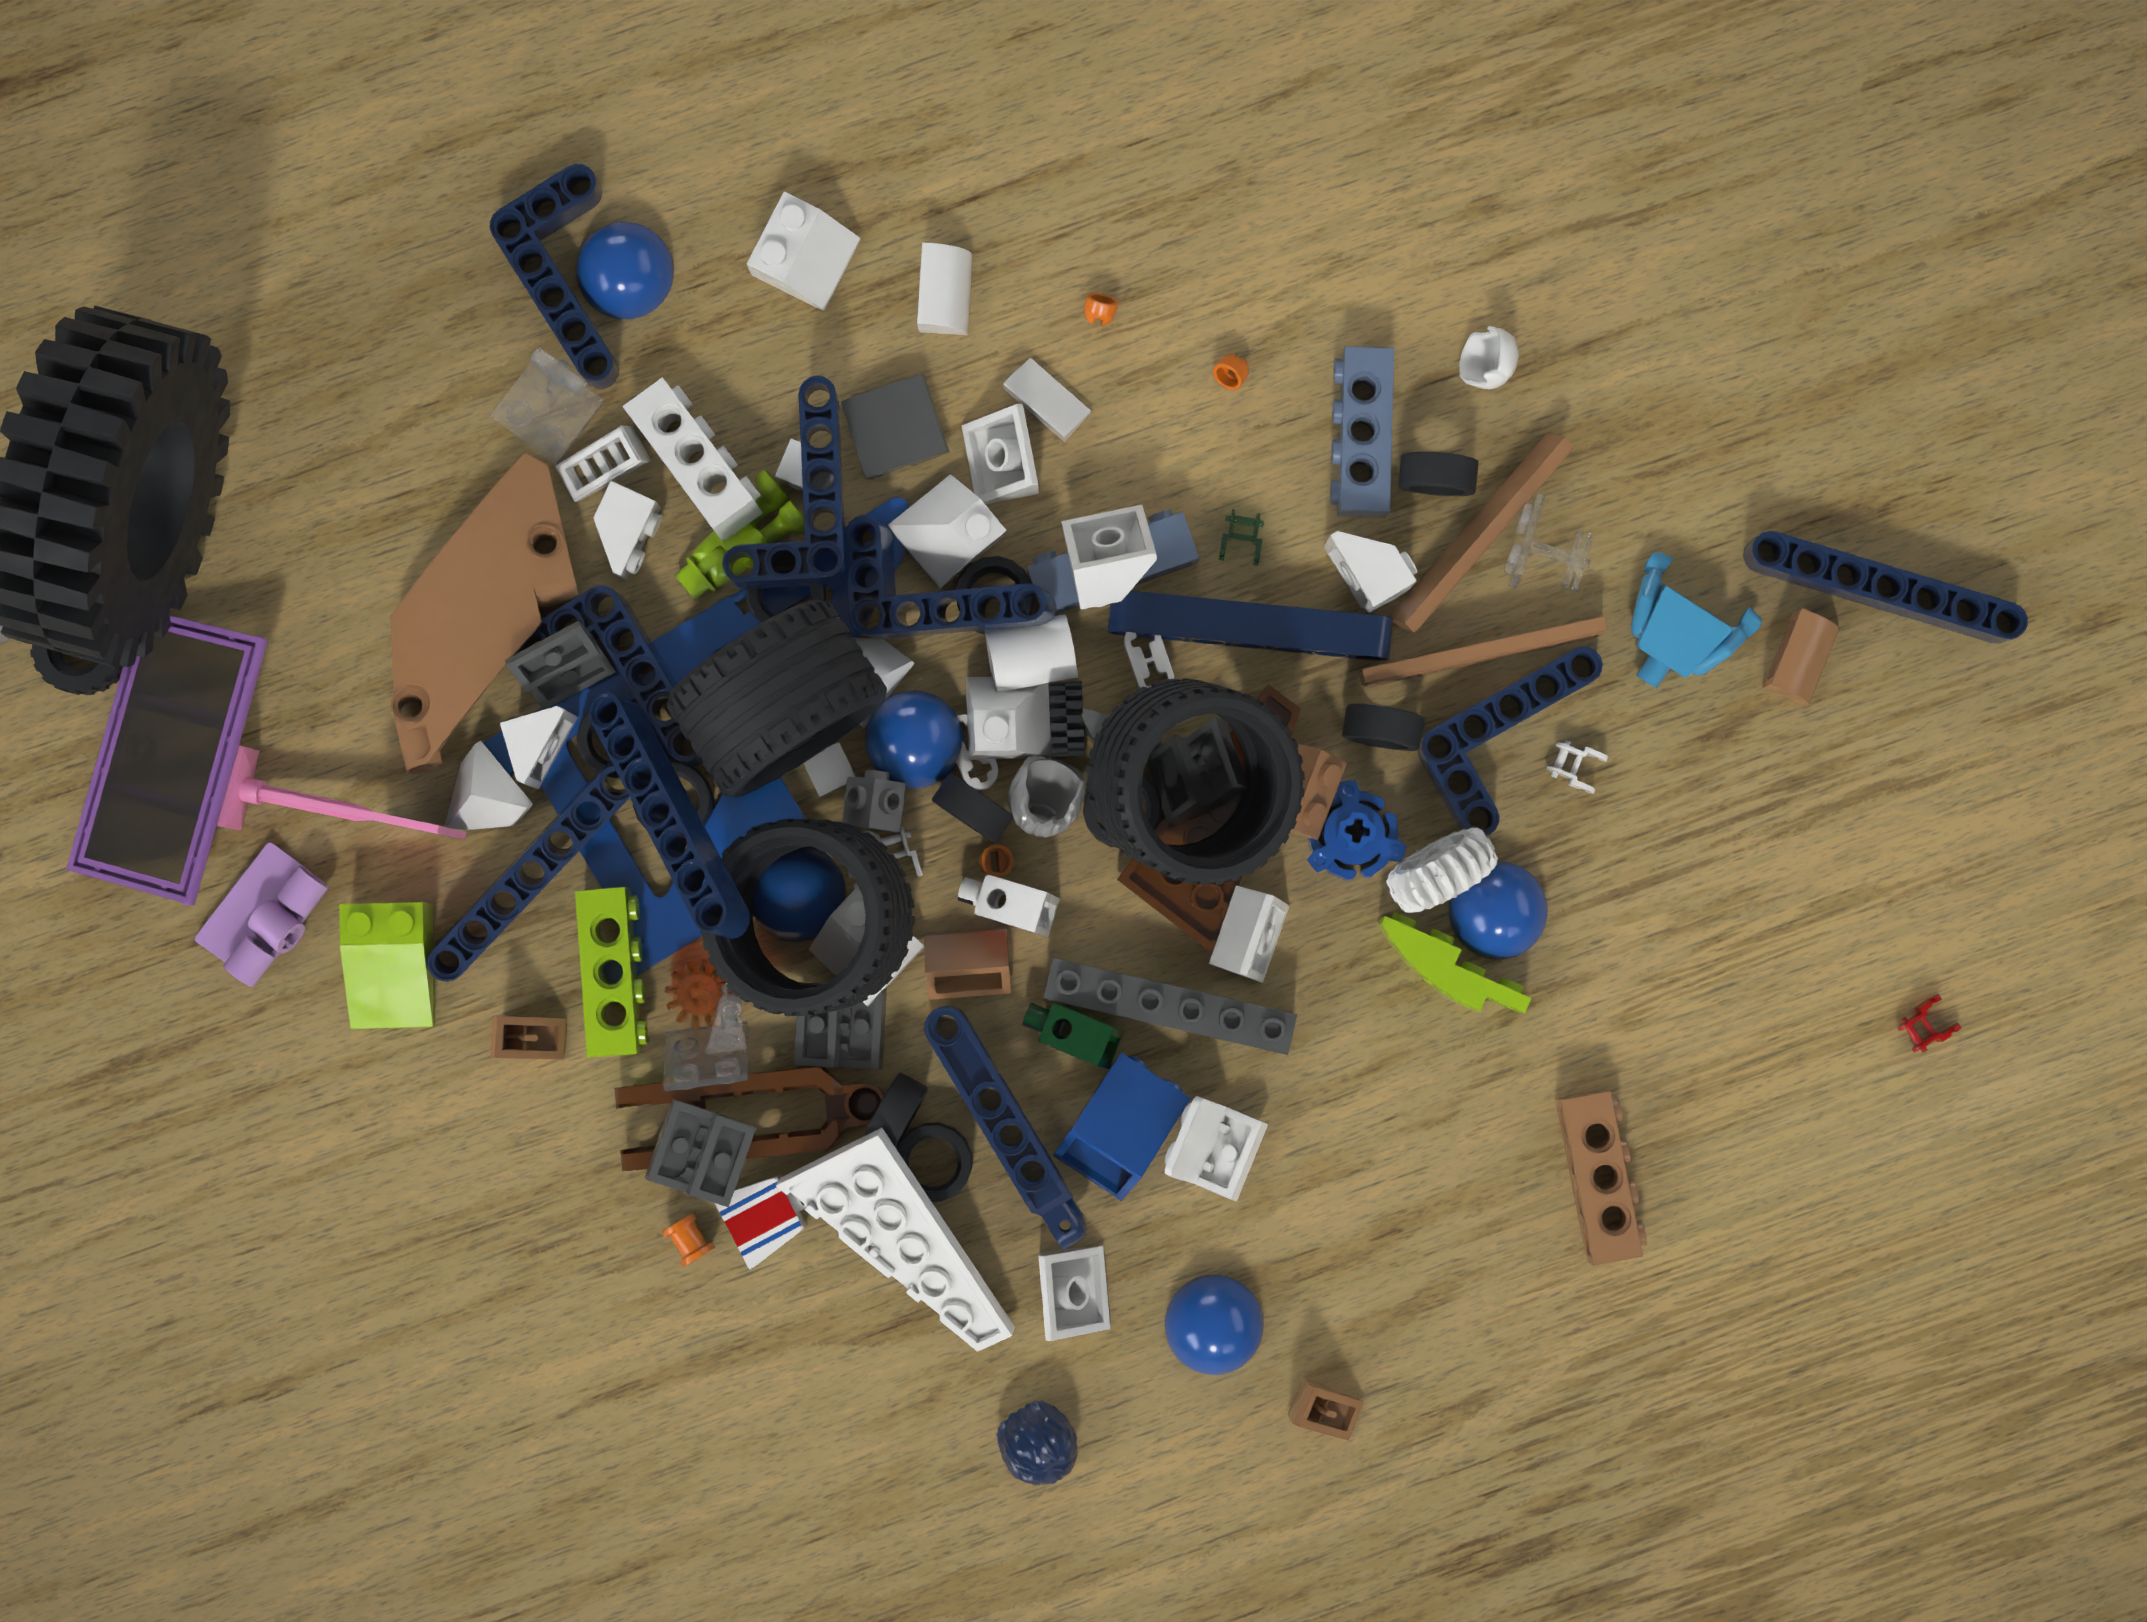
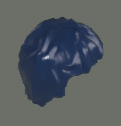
M1043 1400L1033 1401L1026 1404L1024 1408H1020L1017 1412L1011 1413L1008 1419L1003 1420L998 1428L996 1436L1002 1459L1007 1469L1016 1479L1032 1485H1047L1062 1480L1063 1477L1072 1471L1078 1455L1077 1435L1067 1417L1055 1406Z

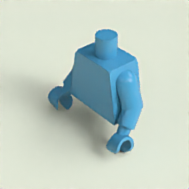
M1654 552L1644 566L1643 571L1648 574L1643 576L1630 627L1631 633L1637 638L1635 645L1649 654V657L1636 675L1655 688H1658L1670 669L1685 678L1691 673L1697 676L1706 674L1731 657L1746 641V637H1751L1762 625L1761 617L1752 608L1748 607L1747 611L1742 615L1738 626L1731 628L1728 624L1664 583L1662 584L1661 574L1670 565L1673 557L1661 552Z

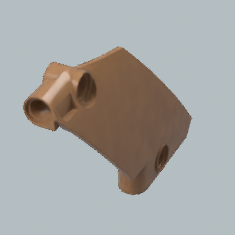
M525 453L520 456L473 510L390 615L394 696L391 700V710L395 720L406 773L408 774L426 773L443 766L441 748L445 745L446 740L505 668V660L514 656L542 624L539 608L570 602L578 597L548 464ZM543 540L552 541L557 545L555 550L549 554H540L534 549ZM408 702H418L422 705L421 712L413 718L401 715L402 707Z

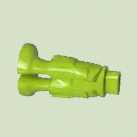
M765 469L757 474L755 478V484L761 495L755 502L763 513L724 542L715 531L711 532L696 547L691 557L688 556L685 559L688 564L675 574L676 578L695 600L706 590L710 589L714 592L717 590V587L730 581L723 570L722 562L725 553L733 546L773 543L790 533L805 534L804 514ZM780 508L777 517L762 530L756 529L757 523ZM745 557L738 559L733 565V574L738 576L746 569L750 570L753 568L754 562L752 559Z

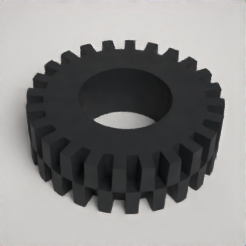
M83 306L75 310L74 319L64 317L55 325V341L44 339L35 351L38 374L24 371L16 387L23 407L19 414L6 411L0 428V432L10 440L6 456L0 457V625L3 626L1 633L5 637L113 667H119V665L129 667L135 664L136 656L145 658L153 650L154 636L163 638L171 627L170 608L180 610L188 596L184 580L186 573L197 575L203 558L197 549L200 535H211L215 518L207 514L210 498L221 495L224 476L215 474L216 464L228 454L229 436L219 434L220 429L230 417V400L221 398L228 384V377L225 369L218 368L222 355L218 347L210 345L211 338L209 336L100 306H94V308Z

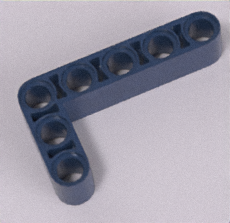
M573 164L497 210L490 220V231L579 374L590 386L596 389H605L612 386L619 376L617 361L541 243V240L593 209L602 198V188L594 172L583 164ZM577 181H590V187L586 193L582 195L572 194V187ZM552 201L556 203L554 212L549 216L541 217L537 215V210L543 202ZM508 224H521V229L515 237H503V230ZM534 256L541 257L542 265L537 271L533 273L524 271V265L529 258ZM555 290L564 292L563 301L558 306L548 307L545 305V300L549 293ZM582 324L586 327V332L580 340H567V332L572 326ZM598 358L607 360V368L602 374L592 376L588 373V367L593 360Z
M816 375L807 378L801 384L798 394L805 541L745 544L730 548L723 557L722 566L732 584L739 588L828 585L838 582L846 572L839 400L834 385L824 376ZM823 390L829 393L830 398L824 406L813 407L808 403V398L814 391ZM818 431H827L832 435V438L826 447L815 448L810 444L812 435ZM819 472H829L834 476L832 484L826 489H817L812 486V479ZM828 512L833 514L836 520L833 527L829 530L822 531L814 527V520L820 513ZM825 553L835 555L838 561L833 570L821 572L816 569L815 565L819 556ZM788 555L795 558L796 564L790 573L779 574L774 571V564L781 556ZM744 557L752 559L754 566L751 573L746 576L733 574V565L738 559Z
M863 515L855 517L846 527L845 546L849 619L854 630L862 635L876 639L1040 626L1048 623L1056 612V602L1052 594L1034 584L896 595L893 536L889 527L881 521ZM874 527L876 532L875 540L872 544L865 547L862 541L863 534L868 528ZM875 567L878 572V579L873 586L867 588L864 581L867 571ZM1038 594L1041 599V607L1038 612L1029 616L1025 609L1026 602L1032 595ZM998 598L1001 605L1000 611L994 618L988 619L985 613L986 605L991 599ZM957 601L960 606V614L957 619L948 622L945 615L946 609L952 602ZM917 605L920 610V617L916 623L909 626L906 621V613L910 607ZM877 608L880 613V621L874 628L869 629L866 622L867 616L870 611Z
M597 585L541 619L542 624L517 653L529 648L535 642L542 641L564 629L568 621L577 619L589 630L596 640L600 638L670 756L689 766L703 764L702 758L698 757L695 751L688 756L682 754L681 743L686 737L680 730V724H677L673 717L667 721L661 719L660 709L668 701L669 695L677 683L629 603L620 593L605 585ZM607 597H612L614 601L612 611L608 615L600 616L598 612L600 602ZM626 632H633L634 643L632 647L626 651H621L619 648L620 637ZM653 666L655 669L654 680L649 685L642 686L639 681L641 671L645 667Z
M1590 647L1576 648L1434 727L1421 737L1420 749L1417 750L1419 759L1460 830L1471 828L1468 815L1473 808L1484 810L1488 816V825L1483 830L1485 836L1490 835L1496 830L1500 818L1494 802L1466 753L1596 680L1600 676L1603 666L1601 656L1596 650ZM1574 657H1582L1587 660L1590 665L1588 677L1581 678L1574 674L1571 668ZM1538 677H1547L1553 682L1555 690L1551 698H1544L1537 693L1535 684ZM1503 697H1511L1518 703L1519 713L1515 718H1508L1501 713L1499 704ZM1467 717H1476L1482 722L1483 733L1481 737L1472 738L1465 733L1463 724ZM1431 737H1440L1447 743L1448 752L1444 758H1435L1429 753L1427 743ZM1453 772H1459L1467 778L1468 788L1462 795L1455 794L1449 789L1448 778Z

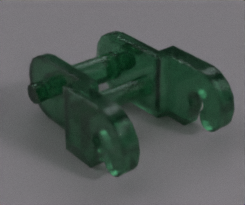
M1232 509L1231 516L1226 515L1225 521L1230 522L1228 534H1222L1218 560L1224 561L1227 541L1238 539L1251 541L1255 545L1253 566H1258L1262 539L1257 538L1259 526L1264 527V521L1260 520L1261 513H1257L1255 518L1237 516L1235 509ZM1234 524L1254 527L1253 536L1233 533Z

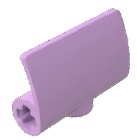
M269 842L198 932L194 940L224 962L223 967L232 976L242 983L254 987L279 954H284L297 945L305 931L304 921L330 887L285 851Z

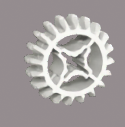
M1471 827L1467 830L1464 828L1459 832L1454 831L1433 843H1428L1427 846L1416 850L1414 854L1406 857L1402 863L1397 864L1389 873L1386 881L1390 888L1389 892L1395 903L1397 902L1401 909L1408 913L1421 912L1424 909H1431L1438 904H1443L1445 901L1456 898L1460 893L1469 890L1473 885L1480 883L1482 878L1490 874L1498 860L1494 852L1495 847L1490 838H1487L1483 830Z

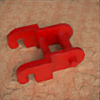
M1939 994L1930 997L1914 1009L1917 1013L1909 1019L1906 1016L1900 1019L1902 1023L1897 1028L1899 1031L1904 1029L1907 1031L1915 1043V1046L1912 1048L1913 1052L1921 1050L1923 1053L1928 1050L1926 1046L1933 1041L1943 1042L1952 1036L1951 1033L1961 1029L1959 1023H1956L1939 1033L1934 1030L1925 1017L1927 1010L1932 1007V1004L1942 1000ZM1919 1020H1921L1930 1034L1925 1039L1921 1038L1913 1026Z

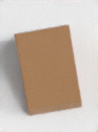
M514 1015L492 1016L490 1058L564 1060L566 1018Z
M1303 1377L1288 1416L1292 1424L1298 1427L1349 1441L1364 1401Z

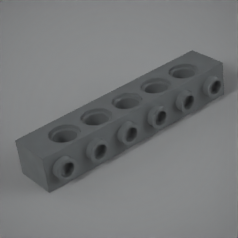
M1057 958L1052 959L1044 999L1286 1055L1289 1053L1297 1014Z

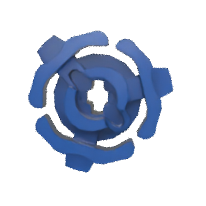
M1356 780L1339 783L1338 791L1334 796L1331 807L1341 806L1334 810L1325 822L1323 831L1325 846H1322L1319 840L1308 838L1312 854L1307 861L1317 873L1326 869L1329 874L1345 881L1352 880L1356 876V871L1340 868L1334 862L1335 859L1345 864L1359 865L1370 861L1379 854L1373 866L1365 868L1360 872L1362 877L1371 878L1385 867L1388 861L1401 862L1407 848L1405 844L1398 840L1397 818L1391 812L1383 815L1388 828V834L1385 838V825L1380 815L1371 807L1360 804L1367 803L1377 811H1381L1384 807V800L1366 791H1360ZM1354 822L1359 823V829L1362 831L1361 838L1357 843L1352 842V835L1347 833V830Z

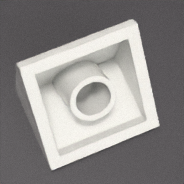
M1015 404L961 425L974 494L984 504L1039 494L1023 404Z
M555 706L500 723L517 781L536 789L540 788L578 719L577 716Z
M1236 886L1209 964L1263 983L1289 905L1275 896Z
M1103 1246L1067 1248L1064 1251L1062 1249L1039 1251L1046 1341L1110 1329Z

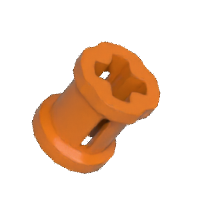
M694 1212L662 1231L665 1237L671 1238L682 1256L680 1263L683 1267L715 1248L713 1242L706 1241L695 1222L697 1216Z

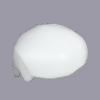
M1488 326L1487 330L1489 332H1474L1469 336L1462 349L1459 372L1460 378L1466 384L1491 390L1502 386L1512 377L1517 367L1519 351L1514 336L1502 328Z

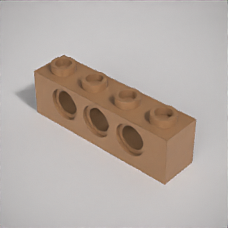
M1599 1090L1556 1098L1555 1101L1587 1262L1595 1266L1643 1257L1641 1246L1647 1245V1237L1642 1220L1636 1221L1633 1205L1639 1203V1197L1634 1179L1628 1180L1625 1163L1631 1162V1156L1626 1138L1620 1139L1617 1122H1622L1623 1116L1618 1097L1612 1098L1611 1091ZM1598 1123L1604 1130V1139L1598 1146L1591 1147L1585 1139V1133L1589 1126ZM1608 1165L1612 1170V1180L1607 1186L1599 1188L1593 1180L1594 1172L1599 1166ZM1616 1206L1620 1211V1221L1613 1228H1605L1601 1220L1602 1213L1606 1208Z

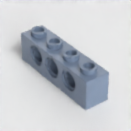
M1345 346L1341 358L1334 359L1333 382L1341 383L1340 399H1333L1332 423L1339 424V440L1333 439L1331 447V464H1338V480H1331L1330 505H1337V516L1386 518L1390 512L1394 348ZM1357 383L1367 384L1373 391V398L1367 401L1358 400L1352 393V386ZM1357 423L1367 425L1371 429L1372 438L1365 442L1356 440L1351 434V426ZM1354 464L1367 466L1371 472V479L1363 483L1355 481L1350 475V467Z

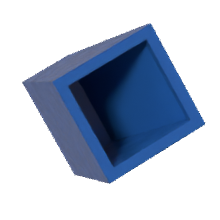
M1121 1052L1052 1156L1122 1201L1142 1178L1191 1098L1185 1095L1182 1088L1169 1079H1161L1149 1071L1147 1065L1142 1060L1133 1056H1126Z

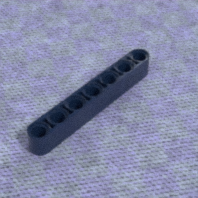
M1763 532L1748 542L1744 548L1743 558L1745 564L1756 573L1990 643L2000 644L2021 636L2028 626V617L2025 610L2016 603L1779 532ZM1759 543H1767L1773 548L1774 559L1772 562H1766L1760 558L1757 551ZM1799 554L1807 555L1813 561L1814 569L1811 574H1806L1799 569L1797 564ZM1839 566H1845L1852 572L1853 582L1851 586H1846L1838 580L1837 570ZM1879 578H1884L1891 583L1892 594L1890 598L1884 597L1878 592L1877 581ZM1919 590H1924L1931 596L1932 604L1929 610L1922 608L1918 604L1916 597ZM1959 601L1966 603L1970 607L1971 617L1969 621H1964L1957 615L1956 606ZM1998 613L2006 615L2009 619L2010 630L2008 633L2000 631L1997 627L1996 617Z
M1130 591L1122 601L1110 603L1107 632L1125 636L1126 632L1136 633V637L1154 639V635H1160L1162 640L1387 661L1390 658L1393 618L1370 614Z
M603 692L597 695L589 708L590 721L695 925L704 932L728 939H735L741 936L749 925L750 915L748 908L726 866L723 864L716 847L642 707L636 702L610 692Z
M611 761L603 766L440 938L428 957L427 965L433 977L446 982L460 977L630 798L626 789H614L609 785L607 775L616 771ZM586 801L594 802L600 808L601 815L596 819H587L581 815L579 805ZM557 831L569 834L572 839V846L566 849L554 846L551 841V834ZM528 861L537 862L542 866L544 875L536 879L530 878L524 873L522 866ZM507 891L514 896L516 905L510 908L501 907L495 901L494 896L497 892ZM470 921L483 923L487 928V935L484 937H474L467 930V923ZM445 950L452 951L459 958V964L453 967L444 965L439 959V953Z

